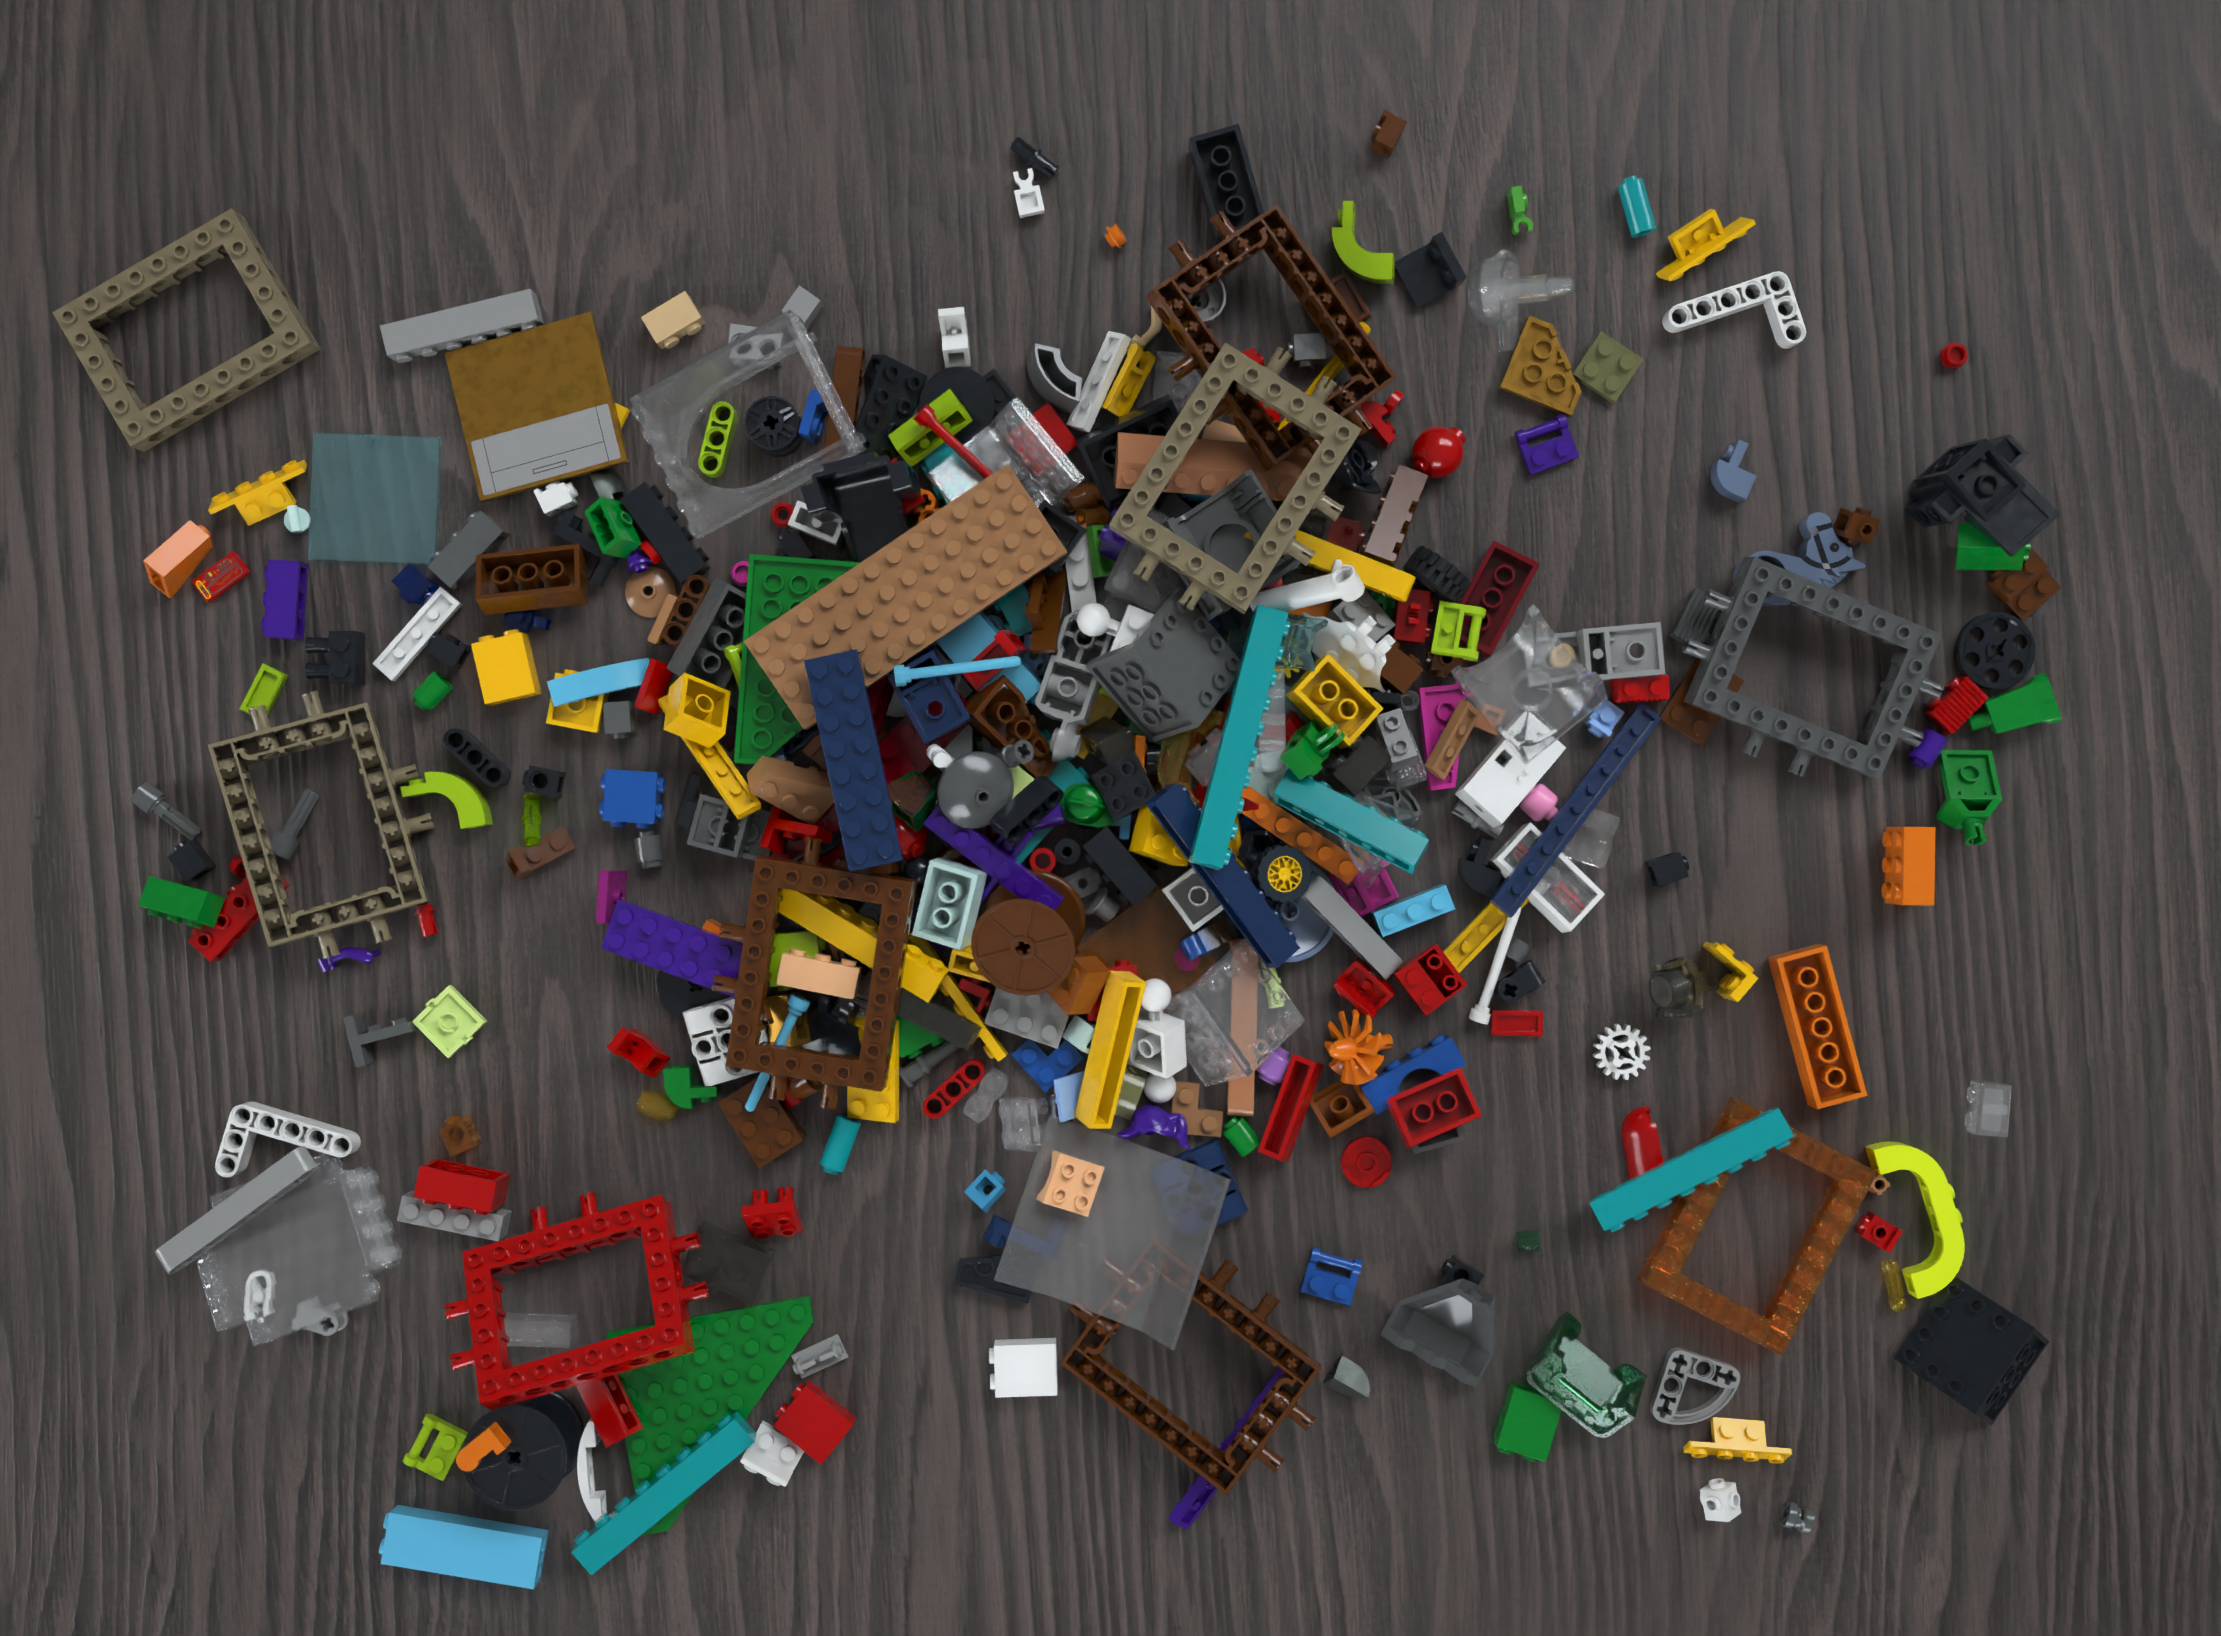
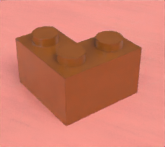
M1096 956L1075 957L1067 977L1058 986L1047 991V993L1067 1015L1090 1013L1110 971Z

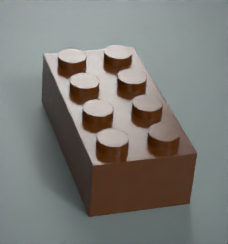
M580 544L476 555V602L485 615L588 604L587 558Z

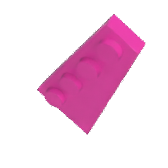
M1468 683L1416 689L1425 764L1441 733L1448 724L1453 711L1461 699L1465 700ZM1459 755L1445 780L1437 778L1425 767L1428 791L1456 787Z

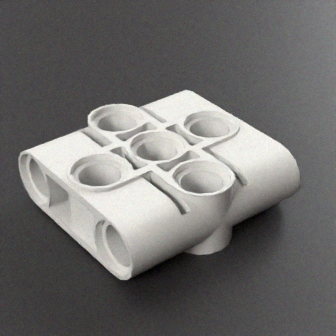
M734 997L682 1012L692 1043V1053L697 1059L705 1087L758 1072L726 1066L729 1044L724 1042L723 1035L731 1031L735 1004ZM720 1008L725 1009L729 1014V1018L726 1020L718 1019L716 1010ZM764 1027V1030L761 1031L759 1045H763L760 1044L763 1042H770L767 1027ZM701 1040L708 1041L711 1045V1050L708 1052L700 1050L698 1042Z

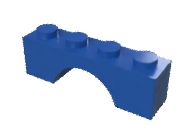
M1439 1034L1429 1040L1430 1045L1423 1049L1419 1046L1406 1053L1407 1058L1400 1062L1398 1059L1387 1063L1384 1066L1385 1070L1378 1073L1375 1079L1359 1085L1376 1115L1388 1109L1386 1100L1398 1094L1401 1081L1411 1071L1428 1068L1443 1075L1466 1065L1453 1039L1449 1035L1443 1036V1034Z

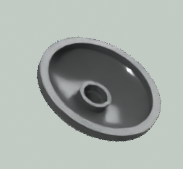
M980 751L966 753L952 761L942 773L937 788L939 806L944 815L960 827L970 829L990 825L993 816L1012 800L1014 792L1013 777L1007 765L997 756ZM985 792V796L979 799V795Z

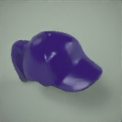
M1151 1103L1135 1110L1131 1126L1116 1134L1119 1138L1132 1139L1141 1134L1150 1136L1159 1133L1167 1137H1175L1183 1148H1190L1187 1141L1188 1127L1185 1117L1180 1113L1169 1114L1161 1107L1152 1106Z

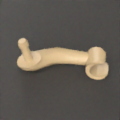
M1152 306L1151 326L1141 338L1136 334L1131 339L1129 346L1137 343L1144 350L1147 344L1161 331L1163 322Z

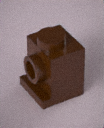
M1384 110L1379 123L1371 135L1375 139L1371 150L1378 155L1390 157L1407 121Z

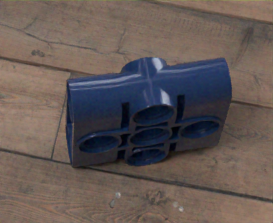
M1218 1139L1203 1143L1149 1168L1180 1240L1190 1238L1239 1217L1248 1211ZM1185 1160H1193L1196 1163V1167L1194 1170L1187 1172L1182 1169V1163ZM1221 1173L1229 1175L1228 1183L1225 1185L1217 1184L1215 1181L1217 1175ZM1201 1183L1205 1185L1206 1190L1202 1195H1195L1192 1192V1187L1195 1184ZM1175 1193L1181 1195V1203L1178 1205L1170 1204L1168 1202L1170 1195ZM1207 1207H1212L1216 1210L1215 1216L1210 1219L1202 1216V1211Z

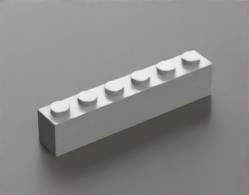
M531 289L380 325V330L387 356L398 363H405L413 360L412 357L422 355L423 357L436 355L439 350H457L462 348L463 344L471 342L472 344H478L487 341L488 338L496 336L499 338L512 334V332L544 325L537 294Z

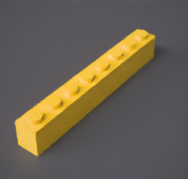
M781 889L783 900L779 903V913L873 969L879 929L874 920L861 916L851 906L838 902L832 896ZM908 944L901 987L929 1003L939 989L949 968L945 967L940 960L922 953L917 946Z

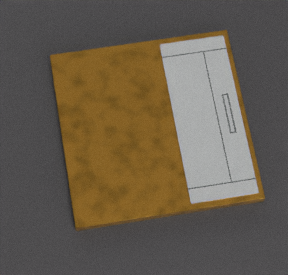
M591 312L445 353L481 502L495 500L629 462L594 316Z

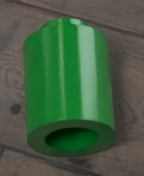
M434 670L412 692L415 697L413 702L424 711L427 708L433 710L454 687L445 677Z
M1233 1116L1223 1125L1225 1129L1222 1133L1241 1157L1253 1151L1262 1141L1243 1117L1237 1119Z

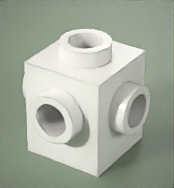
M1716 1478L1710 1480L1709 1484L1700 1489V1501L1703 1505L1706 1520L1730 1522L1741 1514L1740 1496L1737 1493L1735 1482H1725L1724 1479Z

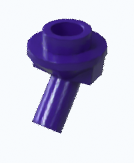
M635 549L628 555L630 557L627 558V569L633 570L634 573H642L649 570V565L653 562L647 555H642L638 549Z

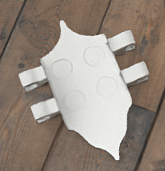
M1305 612L1303 613L1307 620V634L1312 643V652L1319 658L1329 654L1362 688L1373 687L1381 692H1386L1380 683V673L1387 661L1385 653L1391 649V645L1395 643V640L1387 634L1380 642L1376 643L1367 636L1373 629L1372 627L1377 624L1370 615L1361 624L1356 626L1351 622L1340 623L1327 617H1314Z

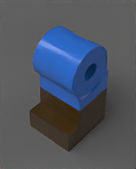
M1221 919L1182 940L1179 945L1188 962H1191L1227 946L1233 938Z

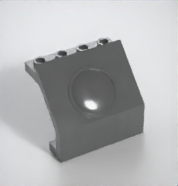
M1250 469L1241 474L1223 490L1176 519L1172 517L1161 525L1238 574L1277 513V510ZM1247 531L1252 535L1253 541L1243 537ZM1287 553L1285 555L1282 554L1260 590L1294 570L1302 562ZM1179 573L1188 588L1191 582ZM1204 591L1197 602L1208 621L1233 608L1208 591Z

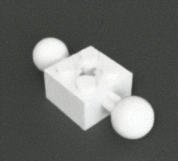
M1089 603L1080 609L1077 615V624L1079 629L1088 636L1096 637L1104 633L1114 636L1109 652L1131 644L1136 635L1142 631L1154 614L1129 604L1126 606L1121 622L1110 618L1108 610L1103 605Z
M1153 978L1145 981L1146 987L1141 1003L1143 1008L1139 1011L1127 1064L1150 1072L1146 1077L1144 1085L1145 1095L1155 1103H1165L1176 1092V1082L1172 1075L1187 1066L1185 1022L1182 1019L1163 1013V1010L1171 1001V990L1166 982Z

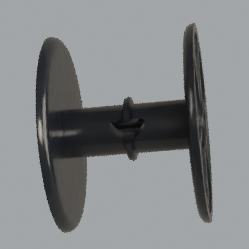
M558 1391L491 1410L482 1416L470 1429L463 1448L494 1422L498 1423L512 1441L500 1454L496 1455L492 1450L485 1455L484 1460L474 1470L464 1471L466 1480L472 1490L488 1504L505 1510H524L534 1507L549 1498L557 1489L562 1479L577 1465L578 1449L584 1432V1424L574 1404Z

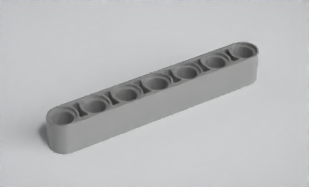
M305 1146L291 1151L160 1246L155 1251V1254L168 1275L185 1268L306 1180L319 1169L318 1165Z

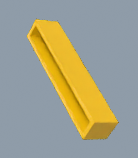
M1110 971L1106 980L1074 1114L1089 1129H1111L1146 987V982L1131 971Z

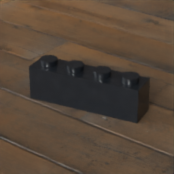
M643 482L621 498L620 501L680 583L684 585L690 576L701 575L710 569L706 562L709 560V557L701 547L696 549L691 542L694 537L687 527L681 528L676 520L679 516L670 505L666 507L661 499L664 496L654 484L651 487L648 483Z

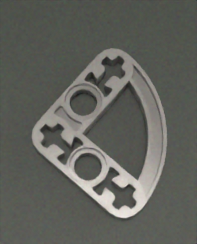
M1671 1348L1667 1352L1650 1402V1412L1658 1421L1674 1425L1693 1424L1708 1419L1719 1412L1731 1400L1740 1383V1373L1729 1363L1683 1348ZM1681 1354V1357L1684 1359V1362L1678 1363L1676 1368V1363L1673 1361V1358H1678ZM1700 1362H1707L1709 1364V1371L1704 1375H1699L1696 1371V1367ZM1675 1368H1676V1371H1677L1678 1373H1681L1680 1376H1678L1677 1374H1675V1373H1673V1372H1668L1669 1369H1671L1672 1371H1675ZM1716 1369L1724 1374H1727L1729 1371L1733 1375L1732 1379H1727L1725 1382V1379L1715 1374ZM1687 1376L1720 1387L1718 1392L1706 1403L1690 1410L1676 1411ZM1669 1378H1674L1677 1381V1387L1673 1391H1666L1664 1389V1383ZM1661 1393H1663L1665 1396L1672 1398V1400L1666 1399L1665 1406L1668 1408V1411H1663L1660 1415L1657 1407H1662L1665 1399L1661 1396Z

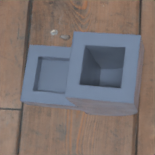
M1741 440L1734 442L1732 445L1729 444L1722 455V459L1725 461L1718 459L1712 463L1710 468V479L1716 491L1737 503L1747 499L1757 477L1738 468L1748 447V443Z

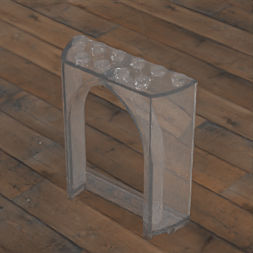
M791 310L630 398L633 406L631 411L634 417L641 422L644 428L642 431L643 436L655 451V461L664 469L667 475L665 478L666 483L678 498L677 506L684 515L686 514L690 523L688 528L691 534L698 540L812 480L814 473L824 471L822 464L859 455L866 449L862 445L866 442L864 434L855 431L813 343L818 341L813 332L808 333L804 326V321ZM799 351L839 432L841 440L767 480L749 487L722 488L709 483L691 469V440L696 425L707 407L730 388Z

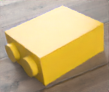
M519 629L503 632L504 636L494 638V635L478 638L479 642L471 644L486 705L492 706L542 694L529 636L522 632L519 633Z

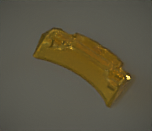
M1212 709L1199 727L1163 739L1157 762L1158 780L1162 789L1168 784L1179 783L1189 791V798L1194 805L1199 806L1200 800L1194 797L1192 790L1191 773L1193 760L1205 736L1215 726H1222L1226 713Z

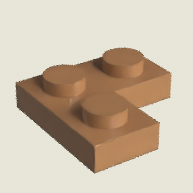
M1175 1081L1176 1092L1172 1098L1171 1114L1180 1113L1185 1117L1188 1127L1187 1135L1221 1137L1223 1110L1198 1108L1200 1083Z

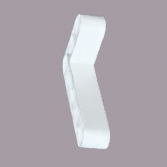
M1780 271L1677 304L1666 312L1662 319L1665 330L1677 333L1763 304L1775 340L1781 348L1790 349L1794 347L1806 335V328L1790 280L1785 273ZM1770 281L1778 284V291H1774L1770 287ZM1746 289L1753 291L1754 299H1749L1746 296ZM1721 297H1725L1730 301L1729 308L1722 305ZM1697 305L1705 308L1706 316H1702L1697 312ZM1778 305L1786 308V316L1779 313ZM1673 313L1678 314L1682 318L1681 324L1673 321ZM1787 329L1794 332L1795 340L1787 337Z
M250 1101L235 1106L230 1112L215 1162V1169L222 1177H231L243 1172L248 1166L257 1133L298 1146H305L306 1148L335 1157H345L356 1152L361 1145L359 1135L351 1130ZM244 1109L250 1113L249 1121L243 1116ZM269 1116L275 1121L274 1128L268 1125L267 1119ZM293 1123L299 1127V1135L294 1134L292 1131ZM317 1131L324 1134L323 1143L317 1139ZM237 1133L241 1135L243 1139L242 1145L236 1142L235 1138ZM342 1138H344V1139H346V1140L348 1141V1143H349V1148H348V1150H346V1149H344V1148L342 1147V1145H341V1140H342ZM229 1158L235 1162L234 1170L229 1167Z

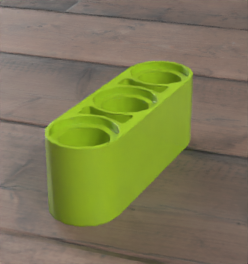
M725 401L717 402L711 409L698 460L700 470L710 478H719L724 474L738 422L737 411ZM725 409L730 410V417L725 421H720V412ZM718 434L724 435L723 443L719 446H714L713 438ZM716 459L718 461L717 468L713 471H708L706 468L708 461Z

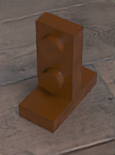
M562 826L520 848L517 846L509 850L505 861L518 882L526 878L529 873L575 850V846Z

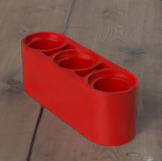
M973 1058L961 1065L927 1096L922 1106L924 1114L929 1118L935 1119L947 1112L982 1080L985 1074L983 1062ZM967 1066H978L980 1075L974 1078L970 1077L966 1072ZM950 1082H956L960 1085L961 1092L953 1095L949 1093L947 1085ZM936 1099L940 1101L942 1109L934 1112L928 1107V1102Z

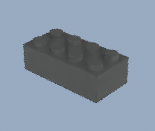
M715 577L672 656L667 669L678 676L685 672L725 689L733 671L729 660L724 654V648L743 642L746 593Z

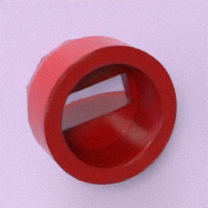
M238 855L231 859L229 868L235 876L244 878L246 871L244 865L241 866L243 863L241 855Z

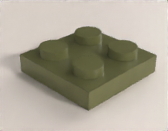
M1601 331L1572 374L1576 380L1614 404L1644 359Z

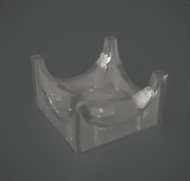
M1534 604L1526 610V616L1520 629L1503 648L1475 666L1464 668L1458 665L1451 671L1460 691L1525 765L1608 699L1602 678L1596 672L1593 674L1575 659L1551 630L1541 611Z

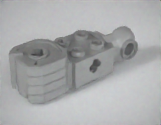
M1078 610L1071 612L1063 620L1058 638V653L1056 656L1051 655L1035 701V705L1045 717L1062 722L1061 728L1057 727L1054 730L1050 741L1049 751L1053 752V762L1063 761L1068 757L1075 758L1078 754L1082 741V736L1077 734L1080 726L1088 725L1101 684L1085 666L1091 659L1108 653L1114 636L1107 633L1096 637L1084 634L1077 624ZM1091 639L1088 645H1083V642H1088Z

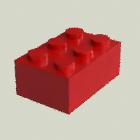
M1457 1068L1386 1100L1407 1149L1482 1116L1461 1068Z
M435 1158L419 1167L413 1197L422 1199L421 1202L425 1204L436 1205L437 1202L447 1204V1208L462 1210L465 1207L473 1209L472 1212L475 1214L488 1215V1212L491 1213L505 1204L511 1174Z

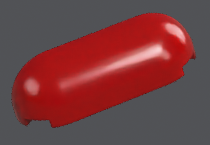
M1648 1106L1632 1110L1625 1117L1622 1124L1621 1135L1629 1180L1663 1163L1657 1126L1655 1122L1651 1123V1110Z

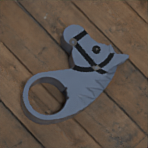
M1821 512L1808 515L1800 521L1799 531L1804 540L1800 544L1798 557L1773 551H1759L1746 556L1766 560L1775 566L1829 588L1840 582L1848 572L1866 567L1864 563L1853 559L1852 547H1847L1837 539L1830 518ZM1742 560L1737 564V566L1734 569L1733 582L1740 568ZM1769 596L1765 597L1762 606L1789 605L1790 601L1780 597Z

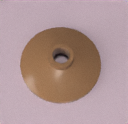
M649 566V570L645 572L633 573L625 587V597L630 608L638 615L647 618H656L667 595L677 596L676 584L673 578L666 571L658 567ZM647 587L653 588V593L650 596L645 594Z

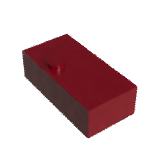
M1494 540L1460 604L1486 609L1485 618L1482 619L1477 651L1488 659L1492 656L1540 563ZM1464 615L1459 642L1460 645L1466 648L1472 619L1468 615Z

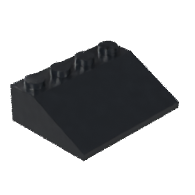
M1169 394L1097 427L1089 433L1087 432L1076 437L1077 445L1109 513L1113 511L1115 506L1120 507L1131 489L1115 488L1113 485L1118 432L1166 436L1179 416Z

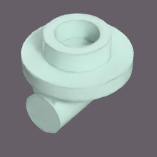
M297 505L287 506V512L284 516L286 528L291 533L306 531L311 523L309 513Z

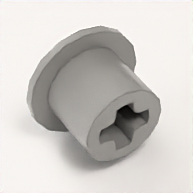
M1103 887L1092 897L1085 913L1088 916L1094 913L1107 923L1115 916L1120 904L1107 895L1108 889Z

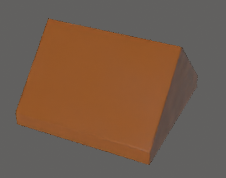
M1341 1079L1313 1095L1310 1101V1106L1330 1138L1375 1112L1359 1085L1346 1084L1341 1082Z

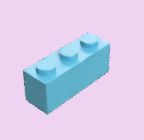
M1440 884L1370 912L1379 936L1385 937L1452 911L1455 907L1447 886Z

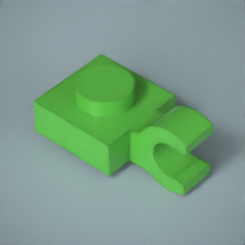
M1522 186L1511 187L1507 193L1510 220L1512 219L1513 221L1512 233L1514 235L1519 233V224H1524L1527 233H1531L1533 223L1530 218L1524 215L1525 209L1528 208L1527 194H1523Z

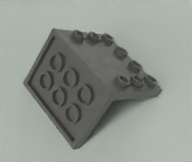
M1181 587L1172 592L1131 644L1093 658L1085 666L1150 743L1199 727L1235 680L1241 661L1196 605L1193 611L1186 608L1191 600L1190 598L1185 606L1178 602L1184 594Z

